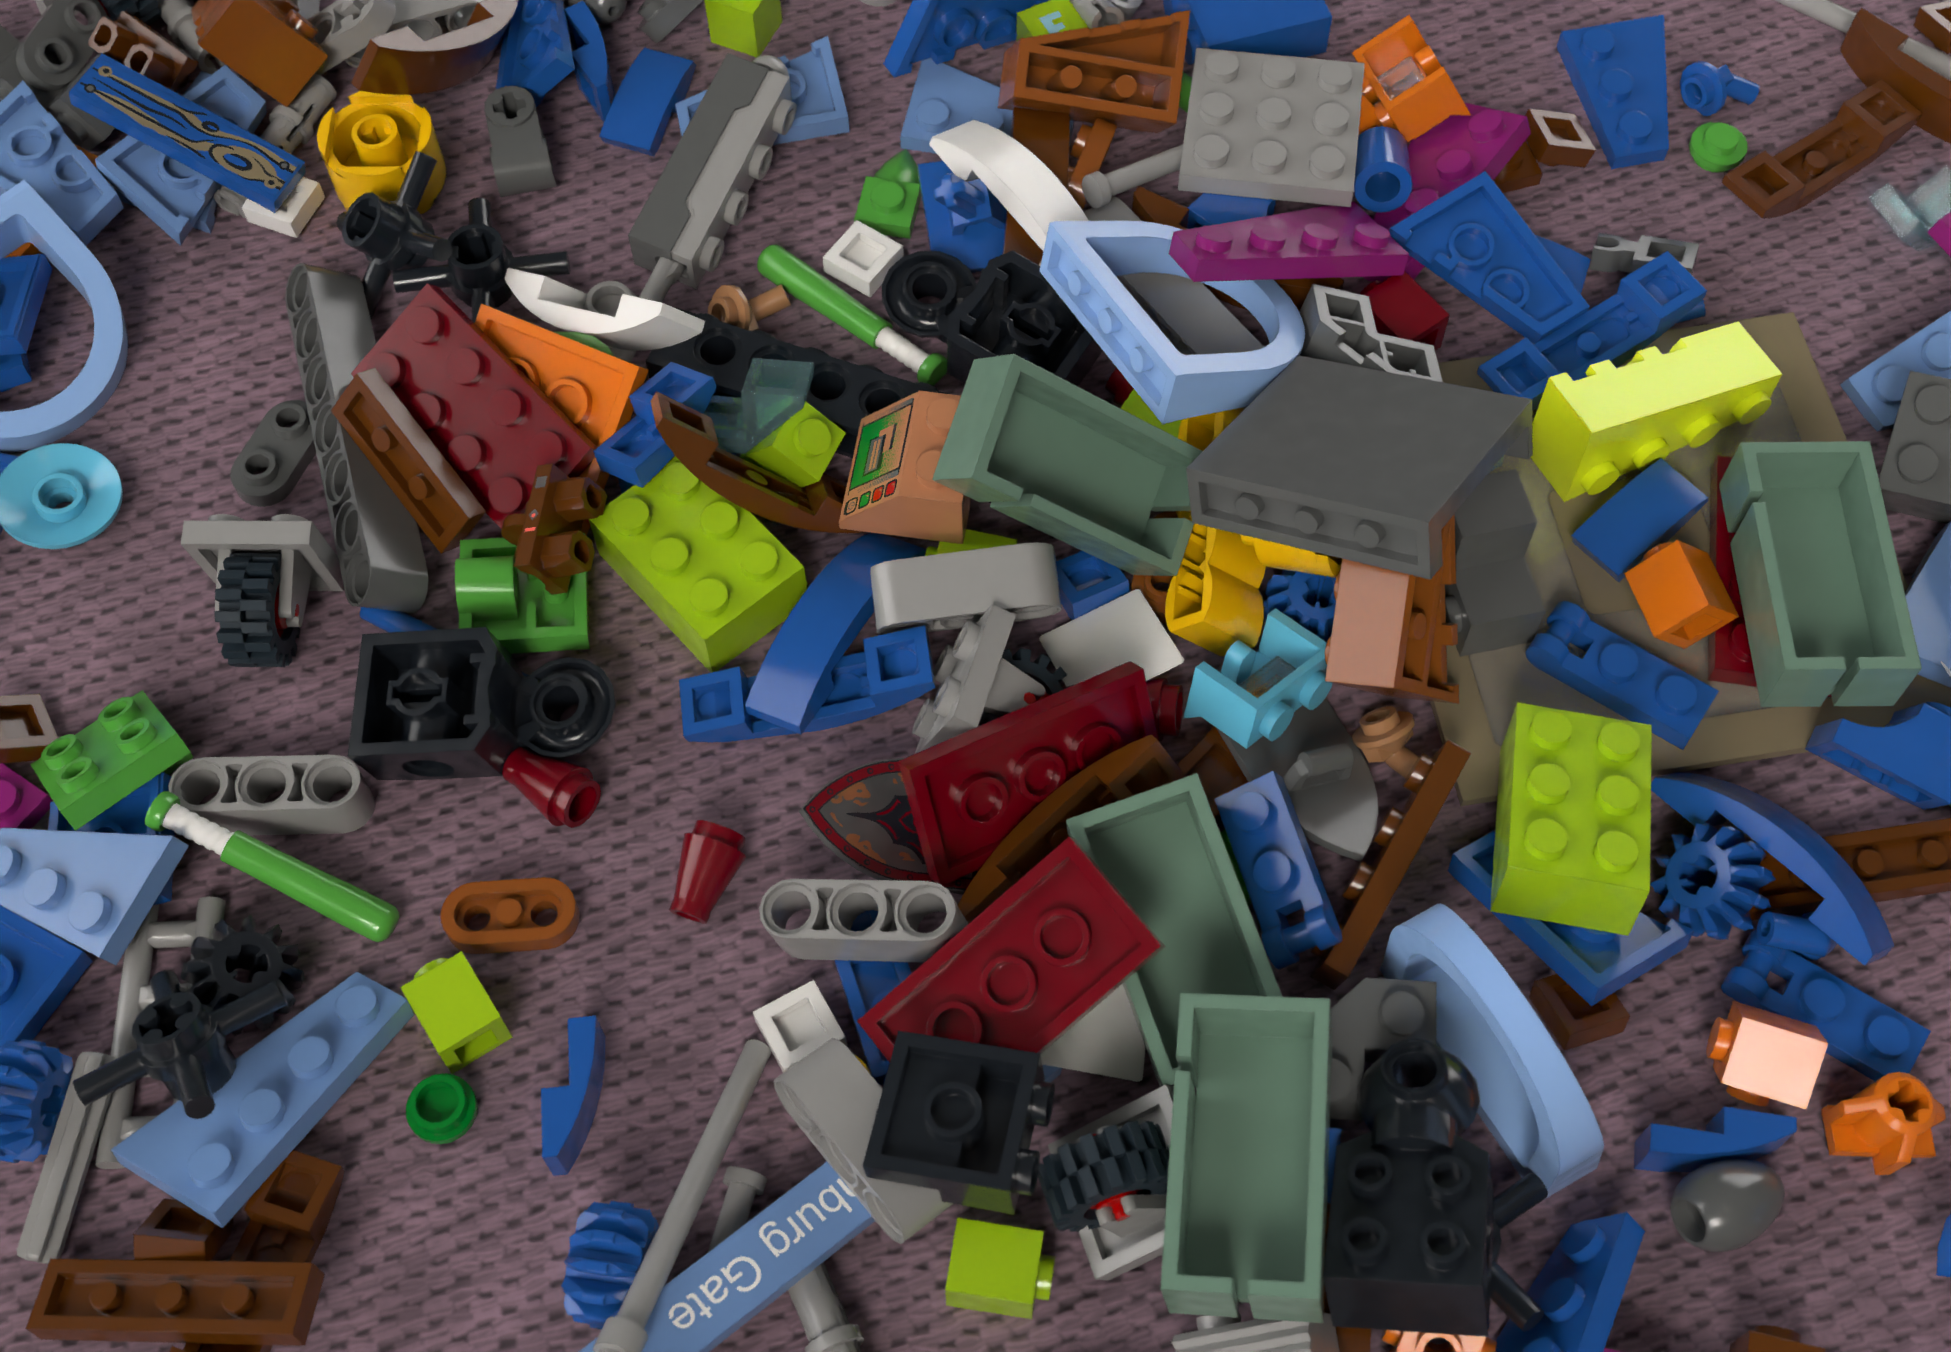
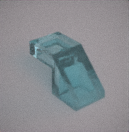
M1947 165L1909 196H1906L1887 183L1869 197V200L1898 237L1917 251L1938 244L1927 232L1939 219L1951 212V168Z
M753 358L741 391L742 398L712 396L704 412L705 415L712 418L719 443L717 447L729 453L746 454L804 407L814 375V362Z

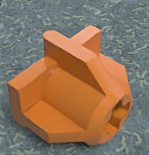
M1903 1072L1889 1073L1855 1094L1849 1100L1841 1101L1836 1105H1827L1821 1109L1829 1155L1872 1157L1875 1175H1890L1911 1163L1912 1158L1935 1157L1936 1152L1931 1128L1946 1119L1944 1106L1933 1098L1927 1086L1918 1078Z

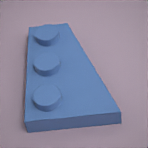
M24 81L16 86L0 102V195L22 180H25L82 243L87 246L124 208L117 192L82 150L77 149L64 133L61 125L50 112L47 113Z
M1 828L0 905L117 966L189 845L174 836Z

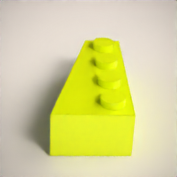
M1738 321L1680 338L1669 353L1662 354L1656 346L1639 350L1633 359L1623 367L1616 368L1610 360L1592 364L1585 372L1588 377L1573 381L1567 372L1548 378L1532 422L1533 455L1530 458L1563 502L1585 492L1589 495H1596L1610 487L1618 477L1637 468L1640 471H1644L1660 458L1664 460L1669 453L1686 445H1689L1691 448L1699 447L1711 440L1721 429L1738 421L1742 425L1753 422L1771 406L1772 401L1770 397L1782 373Z

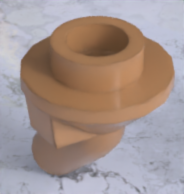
M782 284L747 300L740 287L722 285L716 289L708 306V314L718 318L721 322L723 321L724 323L752 331L759 330L757 321L791 306V303Z
M1393 706L1381 707L1367 713L1360 719L1359 723L1361 726L1352 735L1354 745L1363 751L1368 763L1385 762L1390 768L1406 779L1419 757L1404 746L1414 735L1412 729L1415 726V719L1413 715L1405 711L1397 712Z

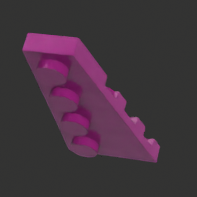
M1464 102L1472 116L1450 115L1448 116L1449 118L1418 138L1411 140L1408 146L1412 178L1411 194L1400 207L1388 212H1376L1373 220L1378 225L1389 230L1392 226L1485 171L1494 180L1531 134L1527 116ZM1409 255L1405 272L1415 280L1425 266ZM1370 276L1363 278L1371 282H1374L1376 280H1381L1383 282L1391 276Z
M1352 201L1351 207L1329 205L1173 232L1169 255L1193 282L1402 276L1409 257V253L1390 236L1389 230L1378 225L1354 201Z

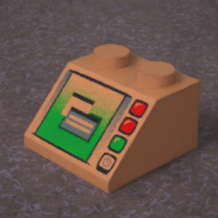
M918 391L861 419L839 519L840 529L957 544L964 543L971 498L932 480L961 398L960 395Z

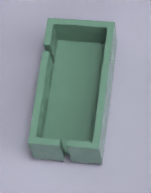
M1009 354L974 359L932 480L978 502H991L990 508L1130 574L1177 576L1194 523L1186 518H1149L1151 510L1154 512L1191 511L1186 468L1203 451L1020 356Z
M1870 441L1741 442L1719 483L1727 530L1728 532H1736L1730 542L1761 707H1820L1828 695L1832 696L1833 706H1894L1922 667Z
M1197 773L1066 820L1068 836L1074 838L1165 945V948L1123 983L1160 1087L1164 1085L1174 1086L1175 1071H1180L1176 1059L1180 993L1282 997Z
M1180 993L1176 1059L1180 1071H1175L1160 1287L1169 1313L1238 1318L1239 1302L1250 1303L1253 1319L1323 1323L1325 1289L1323 1273L1326 1254L1333 1037L1330 999Z

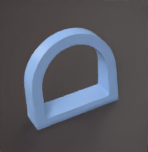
M22 180L0 195V259L6 257L24 243H32L81 293L91 307L94 317V338L85 366L75 380L61 393L36 406L0 412V452L26 451L48 445L85 424L106 404L114 393L124 373L128 355L126 323L109 276L92 252L25 180Z
M1144 221L1050 222L1039 270L1040 273L1162 424L1247 407L1298 355L1300 356L1305 340V327L1302 317L1291 298L1274 280L1202 282L1222 291L1249 310L1266 332L1269 345L1249 352L1195 355L1181 354L1116 276L1135 273H1165L1191 279L1169 255L1173 232L1183 229Z
M1436 904L1396 926L1389 936L1380 971L1386 979L1436 982V1045L1461 1059L1476 1079L1480 1096L1477 1113L1521 1178L1529 1173L1537 1175L1547 1188L1548 1198L1597 1169L1604 1149V1142L1591 1106L1549 1032L1520 989L1488 947L1454 911L1443 904Z

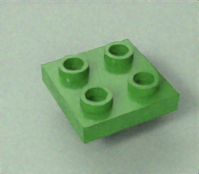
M505 538L460 540V559L455 561V592L459 612V629L486 627L511 654L590 649L588 571L571 575L567 593L552 595L545 590V584L540 579L531 574L521 572L514 566V555L517 546L506 541Z
M141 690L132 697H122L108 704L100 712L98 720L77 734H67L51 742L41 753V758L30 765L59 811L76 831L158 774L165 772L171 775L182 764L194 759V757L177 732L144 691Z

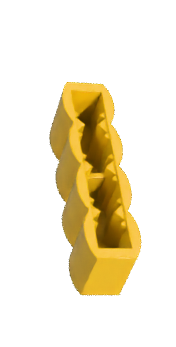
M1238 408L1182 419L1178 439L1204 451L1244 409ZM1176 511L1178 518H1186L1192 521L1191 511ZM1194 523L1178 574L1172 577L1166 596L1165 618L1169 631L1219 656H1225L1230 646L1237 640L1242 641L1250 648L1255 647L1263 625L1264 605L1259 587L1262 583L1266 567L1259 562L1254 546L1243 544L1241 534Z

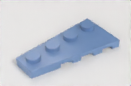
M355 972L236 1059V1069L231 1079L220 1090L212 1094L215 1108L210 1115L201 1119L190 1118L185 1113L182 1101H177L112 1148L111 1151L122 1166L223 1228L414 1016L413 1010L408 1000L361 973Z

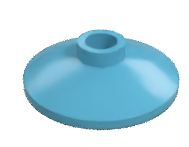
M57 443L34 448L14 459L0 475V524L10 536L36 548L63 549L85 543L102 533L113 522L120 510L123 488L119 474L114 465L104 455L86 446ZM71 502L70 505L64 508L54 509L60 503Z

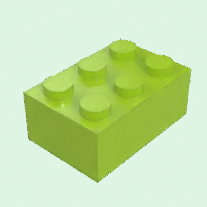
M676 456L643 488L637 485L632 486L608 503L604 508L603 515L589 519L599 555L711 673L721 669L785 621L807 590L804 566L750 511L730 502L705 485Z
M1517 702L1500 749L1491 912L1629 935L1650 892L1652 725Z

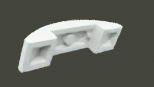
M972 120L932 137L929 145L951 171L967 182L980 179L1042 251H1044L1050 222L1089 221L1073 196L1052 171L1030 150L1001 130L986 123Z
M508 268L504 278L517 299L541 320L568 332H579L595 336L611 348L644 351L673 346L702 333L705 324L704 320L667 304L626 294L621 296L616 316H608L583 310L587 293L546 276Z

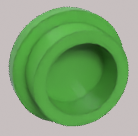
M1710 122L1699 126L1693 132L1689 142V151L1696 164L1704 170L1716 173L1725 172L1740 165L1748 149L1746 138L1738 129L1720 122Z

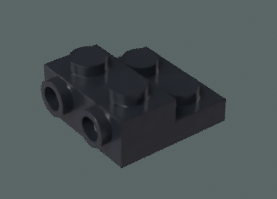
M898 1031L862 1165L866 1177L936 1189L940 1192L942 1202L1015 1215L1019 1194L1032 1196L1037 1184L1040 1152L1029 1149L1034 1125L1048 1127L1054 1105L1055 1085L1051 1082H1045L1041 1054Z

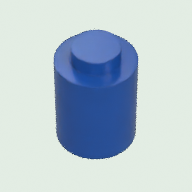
M1374 127L1358 136L1354 194L1360 205L1370 211H1392L1403 205L1412 191L1408 145L1404 136L1397 130L1389 127Z

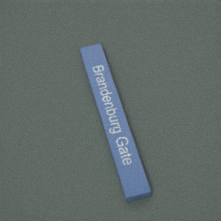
M1043 1065L1045 1082H1052L1061 1074L1062 1068ZM825 1162L663 1287L644 1328L648 1335V1340L642 1352H710L870 1226L875 1220L830 1164ZM597 1338L579 1352H593V1346Z

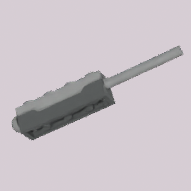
M727 53L628 234L634 264L652 271L639 298L662 303L671 285L676 283L677 280L682 284L697 289L705 272H713L718 266L724 250L723 238L731 224L737 226L741 222L748 206V191L755 179L762 180L766 175L772 160V146L778 134L786 135L795 118L796 103L791 100L788 69L777 57L763 55L750 62ZM616 348L611 349L615 357L630 363L637 352Z

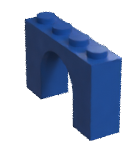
M1163 0L1166 16L1175 12L1190 10L1185 60L1188 65L1194 64L1196 48L1303 58L1326 53L1332 15L1324 0Z

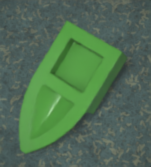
M907 149L902 150L886 161L873 177L866 176L854 222L858 220L883 235L911 238L921 200V190L917 171L918 167Z

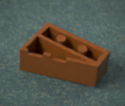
M198 0L191 9L193 23L198 26L195 30L196 34L200 37L197 41L198 45L285 107L289 106L328 58L327 53L314 39L319 31L298 13L300 9L291 0Z
M1190 10L1144 20H1128L1115 25L1091 29L1086 27L1019 39L1004 52L998 108L1013 110V107L1069 113V120L1092 124L1099 117L1118 125L1117 128L1151 133L1164 131L1177 124Z
M1455 514L1441 529L1443 565L1431 580L1342 559L1341 570L1334 584L1336 605L1332 634L1325 648V661L1327 664L1326 682L1390 697L1459 704V684L1447 683L1446 645L1453 646L1458 644L1457 624L1446 623L1445 584L1452 585L1456 583Z

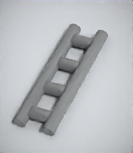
M218 897L199 898L196 920L157 922L159 904L152 906L124 952L111 1056L117 1059L137 1049V1042L132 1036V1025L137 1016L149 1004L155 1001L151 986L149 985L153 949L191 947L192 942L198 936L213 939L214 925L220 922L221 919L224 920L226 902ZM180 983L182 992H187L193 986L189 983ZM136 1081L113 1092L99 1134L95 1164L98 1168H124L118 1162L111 1149L158 1116L132 1117ZM174 1099V1100H173V1104L176 1103V1102L179 1101V1100Z

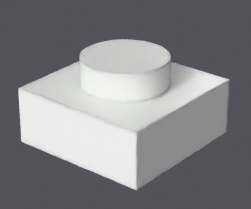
M302 177L276 213L249 199L245 201L241 208L248 222L297 238L325 196L319 182Z
M856 220L823 256L824 272L871 297L882 285L888 270L904 257L903 245Z
M814 980L753 1011L755 1022L783 1073L831 1038L838 1039L847 1046L846 1037Z

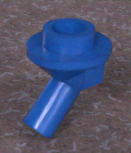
M1697 61L1688 65L1682 72L1680 80L1681 96L1684 102L1703 116H1710L1719 112L1725 105L1727 96L1750 105L1755 101L1760 90L1759 84L1731 73L1726 64L1716 68L1704 61Z

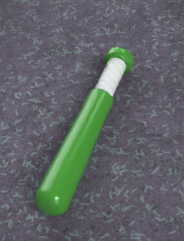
M777 244L769 245L760 253L757 260V268L762 276L777 286L782 284L787 293L846 329L875 350L882 348L884 352L889 353L890 356L916 372L918 382L934 386L946 374L947 359L936 352L928 354L899 333H896L892 329L891 323L868 309Z
M169 791L161 792L154 799L146 813L145 825L152 830L161 832L167 828L173 830L178 835H183L188 840H193L198 845H203L208 850H213L221 856L220 860L258 879L374 942L387 940L397 926L399 911L394 905L277 850L240 830L230 832L228 829L220 827L204 817H200L195 812H190L187 808L181 807L180 798Z

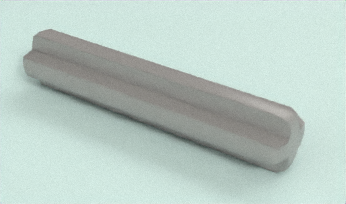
M89 1051L82 1052L77 1058L17 1247V1255L25 1260L49 1264L50 1259H61L112 1095L111 1093L85 1106L74 1089L73 1080L115 1060L116 1058L111 1055Z

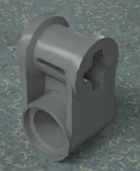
M504 86L496 89L485 101L484 111L491 141V147H489L490 157L501 198L557 187L552 172L553 166L547 141L539 125L536 105L531 93L518 86Z

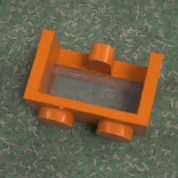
M1407 15L1352 52L1358 63H1365L1362 93L1376 109V117L1383 127L1399 130L1407 143L1446 120L1450 115L1472 116L1448 73L1441 66L1430 46L1426 44L1410 15Z

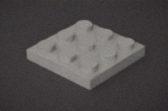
M1196 48L1178 190L1351 207L1354 192L1365 63Z

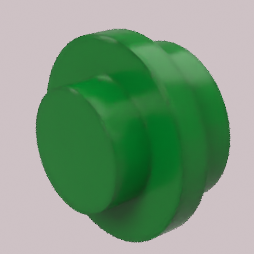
M444 1073L427 1077L418 1083L409 1095L406 1104L407 1122L412 1131L423 1141L432 1144L453 1142L466 1134L473 1125L478 1110L477 1098L470 1085L461 1077Z

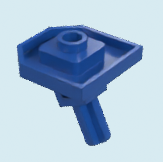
M944 161L918 164L917 171L930 251H940L958 258L970 269L971 273L981 272V269L987 266L989 260L1003 254L1006 208L980 179L967 182L956 176Z

